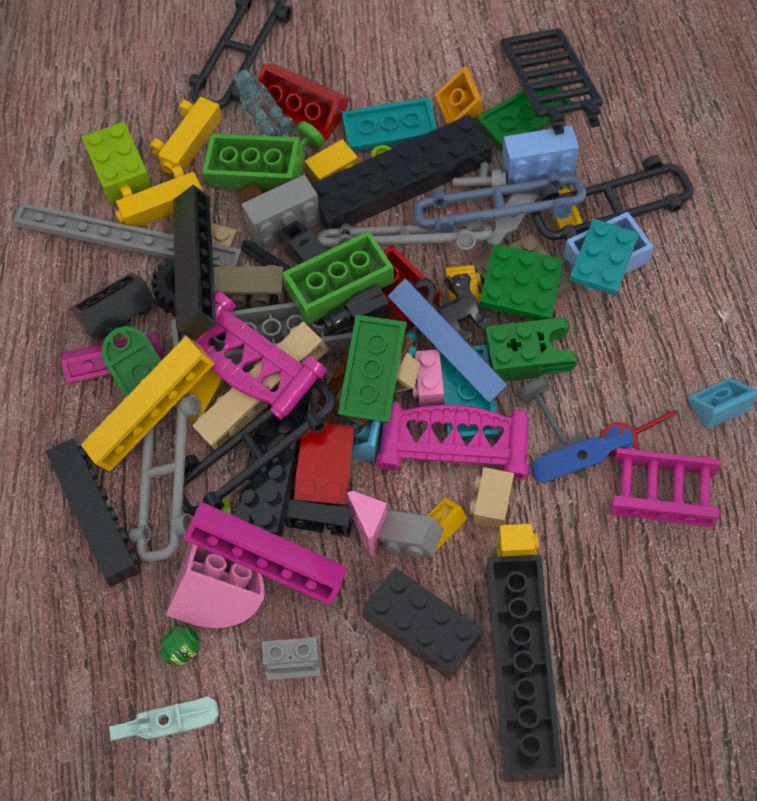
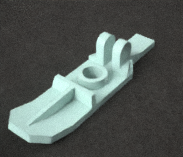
M207 696L194 701L139 713L136 715L137 718L135 720L110 726L111 741L132 736H139L149 740L214 724L219 716L217 701ZM162 717L169 718L166 725H160L159 722Z

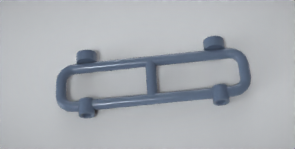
M551 171L547 173L545 179L446 195L443 190L437 189L432 192L431 197L423 198L415 203L413 215L417 225L423 228H435L436 233H454V225L551 209L556 218L566 219L572 214V206L578 205L585 200L586 189L580 178L576 176L559 177L557 172ZM549 185H555L557 190L563 185H573L577 192V195L572 197L505 207L502 196L543 189ZM493 197L496 209L433 219L424 218L422 209L425 207L434 206L437 209H441L449 203Z

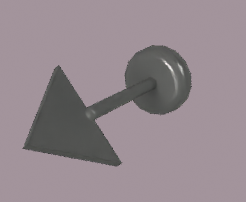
M546 377L532 381L516 394L521 402H530L536 399L561 441V444L542 453L544 456L586 440V430L568 440L565 438L541 397L550 387ZM579 452L577 457L580 460L586 459V453ZM586 468L574 472L586 479Z

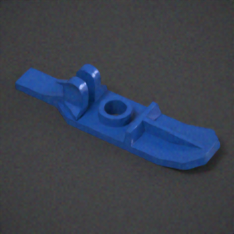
M628 431L608 439L593 437L536 459L532 470L536 480L547 483L564 475L603 462L609 453L617 450V448L633 444ZM584 452L587 457L584 460H580L577 454Z

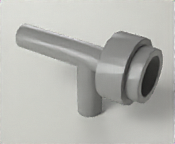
M482 162L480 164L479 177L453 178V187H496L507 185V172L502 171V169H492V176H488L489 164Z

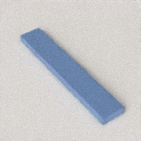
M404 279L388 295L397 307L489 403L508 386L407 279Z

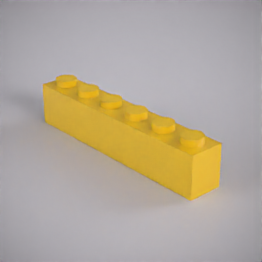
M185 336L88 436L81 446L96 465L110 472L215 364L214 361L200 345Z

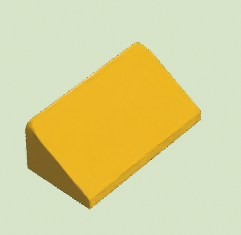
M444 498L427 515L434 517L444 529L436 551L467 520L462 507L447 498Z

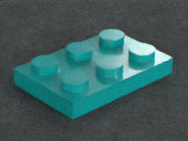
M593 218L569 281L616 296L639 233Z

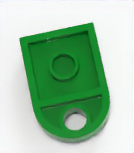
M125 326L113 330L107 335L102 345L103 361L125 397L161 361L149 338L142 331L134 327ZM119 334L126 335L128 339L126 346L123 348L116 347L114 343L115 337Z

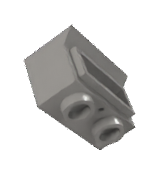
M317 637L262 642V657L266 681L320 676Z

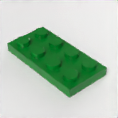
M547 76L538 82L551 80V78ZM557 87L535 93L536 95L562 91V89ZM524 90L476 118L477 124L501 151H503L505 136L540 131L551 125L548 117L539 118L536 116ZM564 99L541 105L545 108L573 101L571 99ZM571 112L563 113V116H566Z
M356 315L338 410L339 416L390 424L407 327L406 322Z

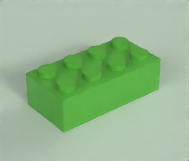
M211 134L202 174L210 188L243 189L256 183L260 190L270 191L301 176L305 150L299 137Z
M370 231L282 272L284 287L307 325L327 316L328 312L338 307H345L346 303L358 292H362L376 284L382 289L394 283L393 266Z

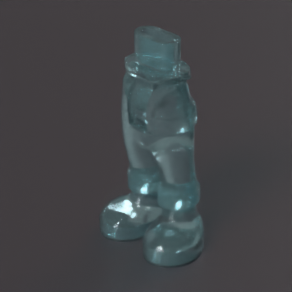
M245 69L233 76V80L236 83L235 88L239 93L243 106L261 129L258 136H278L279 132L282 137H285L294 132L297 127L294 120L283 115V111L277 105L272 95L257 80L255 75L251 76L249 71ZM261 107L265 108L270 118L274 120L276 127L270 122L269 117L266 115V113H264Z

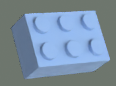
M572 125L563 127L564 133L557 135L554 134L553 129L505 136L501 165L503 171L507 172V185L545 179L547 173L551 171L557 172L559 177L573 176L579 146Z
M629 212L606 221L607 223L639 233L625 274L649 263L653 246ZM588 230L566 240L564 257L572 269Z

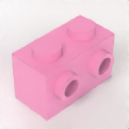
M439 350L416 351L414 359L419 361L421 366H419L418 375H416L415 388L412 389L413 398H418V407L444 405Z

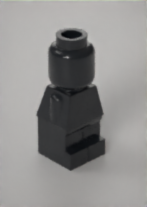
M378 284L362 292H358L346 303L345 307L341 306L328 312L326 318L323 319V324L328 332H340L350 327L352 323L354 325L356 315L381 317L387 314L389 302Z

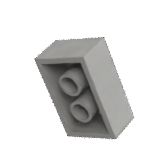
M305 175L241 204L246 230L253 242L263 249L269 248L280 241L277 232L294 221H298L305 228H311L318 222H321L318 195Z

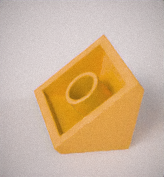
M466 66L434 94L447 124L469 114L476 122L477 116L482 114L483 100Z

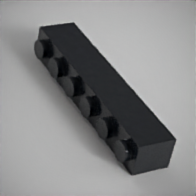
M74 438L45 451L110 588L139 574L135 565L140 562L134 550L128 551L125 545L126 542H129V539L123 527L117 529L115 522L119 519L112 506L107 508L104 501L109 498L102 485L97 487L94 480L98 479V475L93 465L87 466L85 459L89 457L81 445L77 446Z

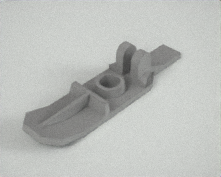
M538 190L513 193L505 207L534 203L540 197ZM528 213L513 215L515 217L496 218L495 230L486 244L493 247V243L500 245L503 239L509 240L512 232L518 229Z

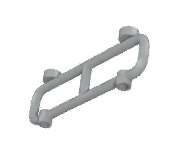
M474 222L462 223L466 225V228L462 230L458 229L461 224L454 225V233H436L435 228H423L419 225L352 228L349 224H343L339 228L319 232L317 241L323 247L334 248L370 231L379 246L457 242L461 249L469 250L474 247L476 241L491 238L493 231L491 226L486 223ZM347 229L350 233L342 234V230Z
M188 392L178 401L175 461L152 467L154 427L143 439L138 527L130 530L129 537L132 543L137 544V554L145 562L164 560L174 555L180 546L181 536L186 535L193 519L190 514L182 515L187 416L199 414L201 404L196 395L188 396ZM174 473L170 542L164 549L149 552L147 550V541L151 539V530L148 527L151 478Z

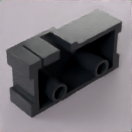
M289 499L285 519L287 520L286 526L288 528L324 533L326 524V529L331 531V535H342V537L350 538L353 518H350L352 512L349 508Z

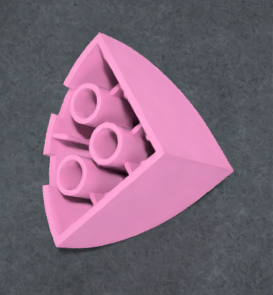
M189 542L173 587L166 616L206 628H224L242 623L258 610L264 599L262 575Z

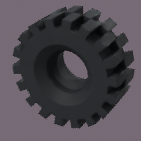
M170 258L165 259V265L160 263L157 266L159 272L154 271V279H152L151 284L160 308L163 307L164 312L167 314L171 310L172 316L176 317L174 290L175 260L171 261Z

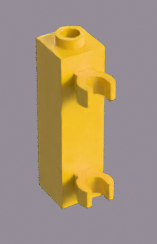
M201 96L194 106L189 101L182 100L178 106L180 109H183L180 113L184 117L181 124L166 144L156 138L150 144V147L154 148L152 154L159 158L163 171L172 174L171 168L180 165L184 173L222 120L219 104Z
M181 166L171 168L174 179L132 194L129 185L121 187L120 190L123 198L116 201L119 210L115 211L119 223L141 227L172 215L173 199L193 184L202 191L194 171L184 175Z

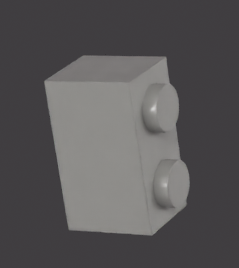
M389 510L378 538L385 544V548L392 553L400 554V552H405L417 558H421L422 555L433 557L444 529L432 516Z

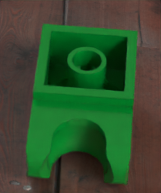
M552 318L486 326L484 342L487 345L491 368L505 382L540 378L541 375L573 370L577 366L576 355L570 350L555 349L550 344L552 341L562 339L568 334L570 329L569 321L566 318Z

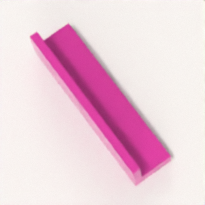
M158 332L145 334L161 360H163ZM128 339L117 340L114 343L116 347L123 348L126 346ZM103 344L62 353L61 363L67 383L111 374L102 358Z

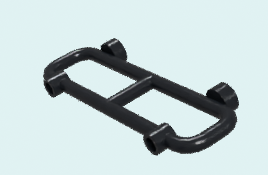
M252 0L235 1V7L238 9L199 75L192 74L190 77L189 85L192 87L190 98L194 103L200 97V90L205 89L207 78L225 48L247 53V56L223 98L218 101H210L219 104L220 109L228 106L231 101L238 103L245 101L247 87L241 85L244 77L275 22L287 24L291 18L292 9L290 6L285 5L286 0H277L276 5L252 46L230 40L245 12L249 11L252 6Z
M652 155L642 162L645 170L585 187L586 197L604 193L614 214L598 218L597 220L606 222L626 212H629L632 218L667 207L670 212H677L683 207L682 203L692 197L694 190L692 182L682 167L672 163L663 165L658 155ZM666 173H674L684 187V192L681 194L672 193L664 199L628 210L622 209L612 190ZM555 185L546 186L539 192L541 201L577 195L576 190L560 195ZM541 211L531 213L532 220L539 233L546 239L553 241L564 239L566 242V240L589 230L592 222L591 220L574 226L573 224H568L561 230L551 231L547 228L541 216Z
M317 379L309 389L316 388L325 399L324 406L318 412L313 411L309 413L304 423L265 453L252 434L275 416L269 411L272 406L201 462L195 455L186 456L184 489L190 482L244 441L256 460L216 492H209L203 498V503L222 510L224 507L222 499L310 430L314 433H319L325 429L326 422L324 419L332 413L335 407L333 393L322 380ZM183 489L182 511L194 517L198 506L190 504Z

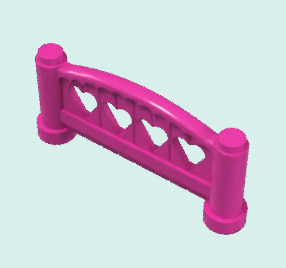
M216 290V326L194 342L200 345L214 361L215 364L211 369L221 379L243 394L270 404L272 407L269 411L282 420L283 417H287L317 379L321 380L327 370L309 355H307L302 363H299L234 316L231 313L236 307L234 302L222 292ZM226 333L223 350L216 351L215 346L208 345L209 339ZM244 346L243 358L240 364L235 365L232 359H226L228 351ZM262 359L259 377L252 378L250 372H244L245 365ZM281 372L277 391L271 392L269 386L262 385L264 378Z
M393 402L390 424L382 423L380 454L376 455L375 466L383 470L401 469L402 459L504 466L503 471L514 473L513 479H527L529 477V465L526 464L529 417L527 412L521 410L513 411L510 417H506L492 411L462 405H430L403 410L400 403ZM410 421H414L417 424L425 422L428 425V428L417 442L414 441L406 427ZM434 423H440L442 426L444 424H451L453 426V430L442 444H440L431 428ZM459 425L467 427L474 425L478 428L477 434L467 446L457 431ZM486 426L492 429L500 427L504 431L493 448L482 432V429Z

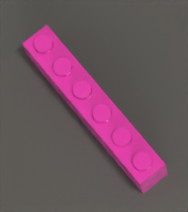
M200 502L183 539L329 605L332 604L341 587L347 568L342 564L203 502Z

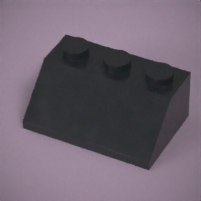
M131 272L72 306L70 309L86 333L93 340L96 338L100 340L105 338L110 333L109 330L116 326L123 327L130 323V318L149 312L152 309L151 306L156 301L143 278Z

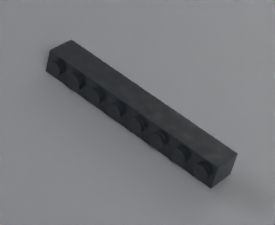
M193 184L173 199L176 328L181 334L187 335L195 341L216 326L210 198Z

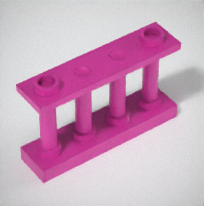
M632 447L617 448L613 463L622 464L620 495L613 496L610 505V515L709 527L715 526L719 519V508L712 507L709 504L710 474L716 475L721 465V460L713 459L710 456L690 457L638 451ZM633 465L648 467L647 495L644 499L633 498L631 495ZM659 468L674 470L673 500L670 502L659 501L657 498ZM684 471L700 473L699 504L697 505L686 504L683 501Z

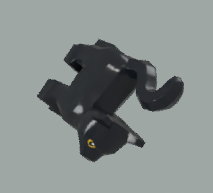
M467 273L457 274L453 277L448 276L444 279L447 288L456 298L442 306L434 304L437 292L435 284L431 280L424 278L416 281L414 287L417 290L422 288L427 290L425 299L465 340L472 336L469 330H464L461 326V322L465 319H471L480 329L492 323L489 317L482 316L478 300L470 291L471 277Z

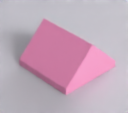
M350 491L347 494L349 509L352 512L351 517L369 556H373L381 541L378 536L388 515L387 503L355 491Z

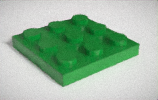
M493 243L479 307L535 320L552 319L564 259Z

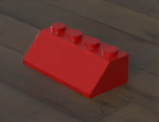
M273 63L262 65L249 106L297 128L301 121H305L312 125L322 135L324 140L327 141L342 120L341 112L346 110L350 98Z

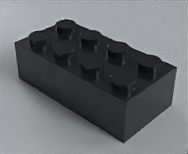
M396 567L363 607V617L365 620L449 681L482 638L483 629Z

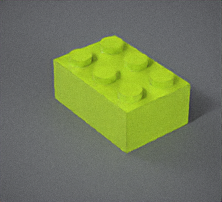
M125 121L82 136L86 151L108 203L122 199L123 196L120 188L129 185L132 194L151 188L147 171Z

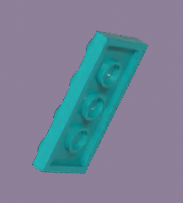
M429 97L341 112L347 143L353 152L374 149L380 145L393 146L403 144L437 129Z
M487 345L471 346L489 364ZM439 351L444 405L470 406L496 413L494 400L489 403ZM446 424L447 436L453 430L451 424ZM459 425L457 431L462 440H472L477 434L478 428L474 425L469 427ZM486 426L482 429L486 438L498 437V427L492 429Z

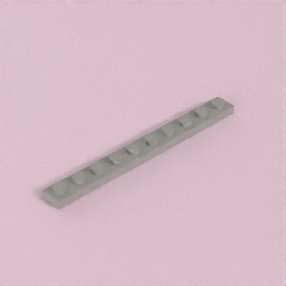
M21 203L13 220L16 227L175 260L173 234L27 203ZM212 243L213 267L221 265L238 267L242 257L241 249Z

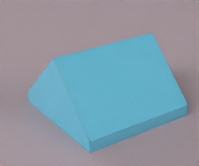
M728 378L687 398L708 430L749 411L757 397V390L732 378Z
M344 420L343 425L355 426L352 458L375 462L382 431V422L368 421L365 428Z

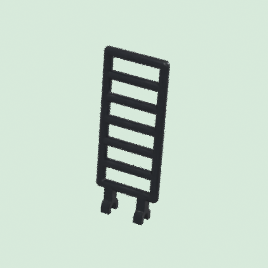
M561 28L500 40V45L536 116L539 118L548 117L555 135L564 133L562 122H564L563 113L584 110L590 127L600 126L598 115L601 114L599 106L603 104V99ZM555 37L557 38L556 41L545 42L512 49L511 47L513 45L523 43H529ZM561 48L564 50L563 52L521 60L517 59V57ZM563 60H569L571 62L567 64L556 65L525 72L523 70V68ZM576 71L577 75L541 82H529L531 79ZM578 83H583L584 85L583 87L552 92L542 95H536L535 93L537 91L563 87ZM585 95L591 97V99L545 108L541 105Z

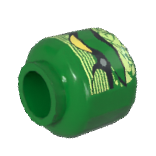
M177 625L161 638L160 645L162 650L159 653L166 663L170 664L173 662L178 666H182L199 653L201 640L190 626Z

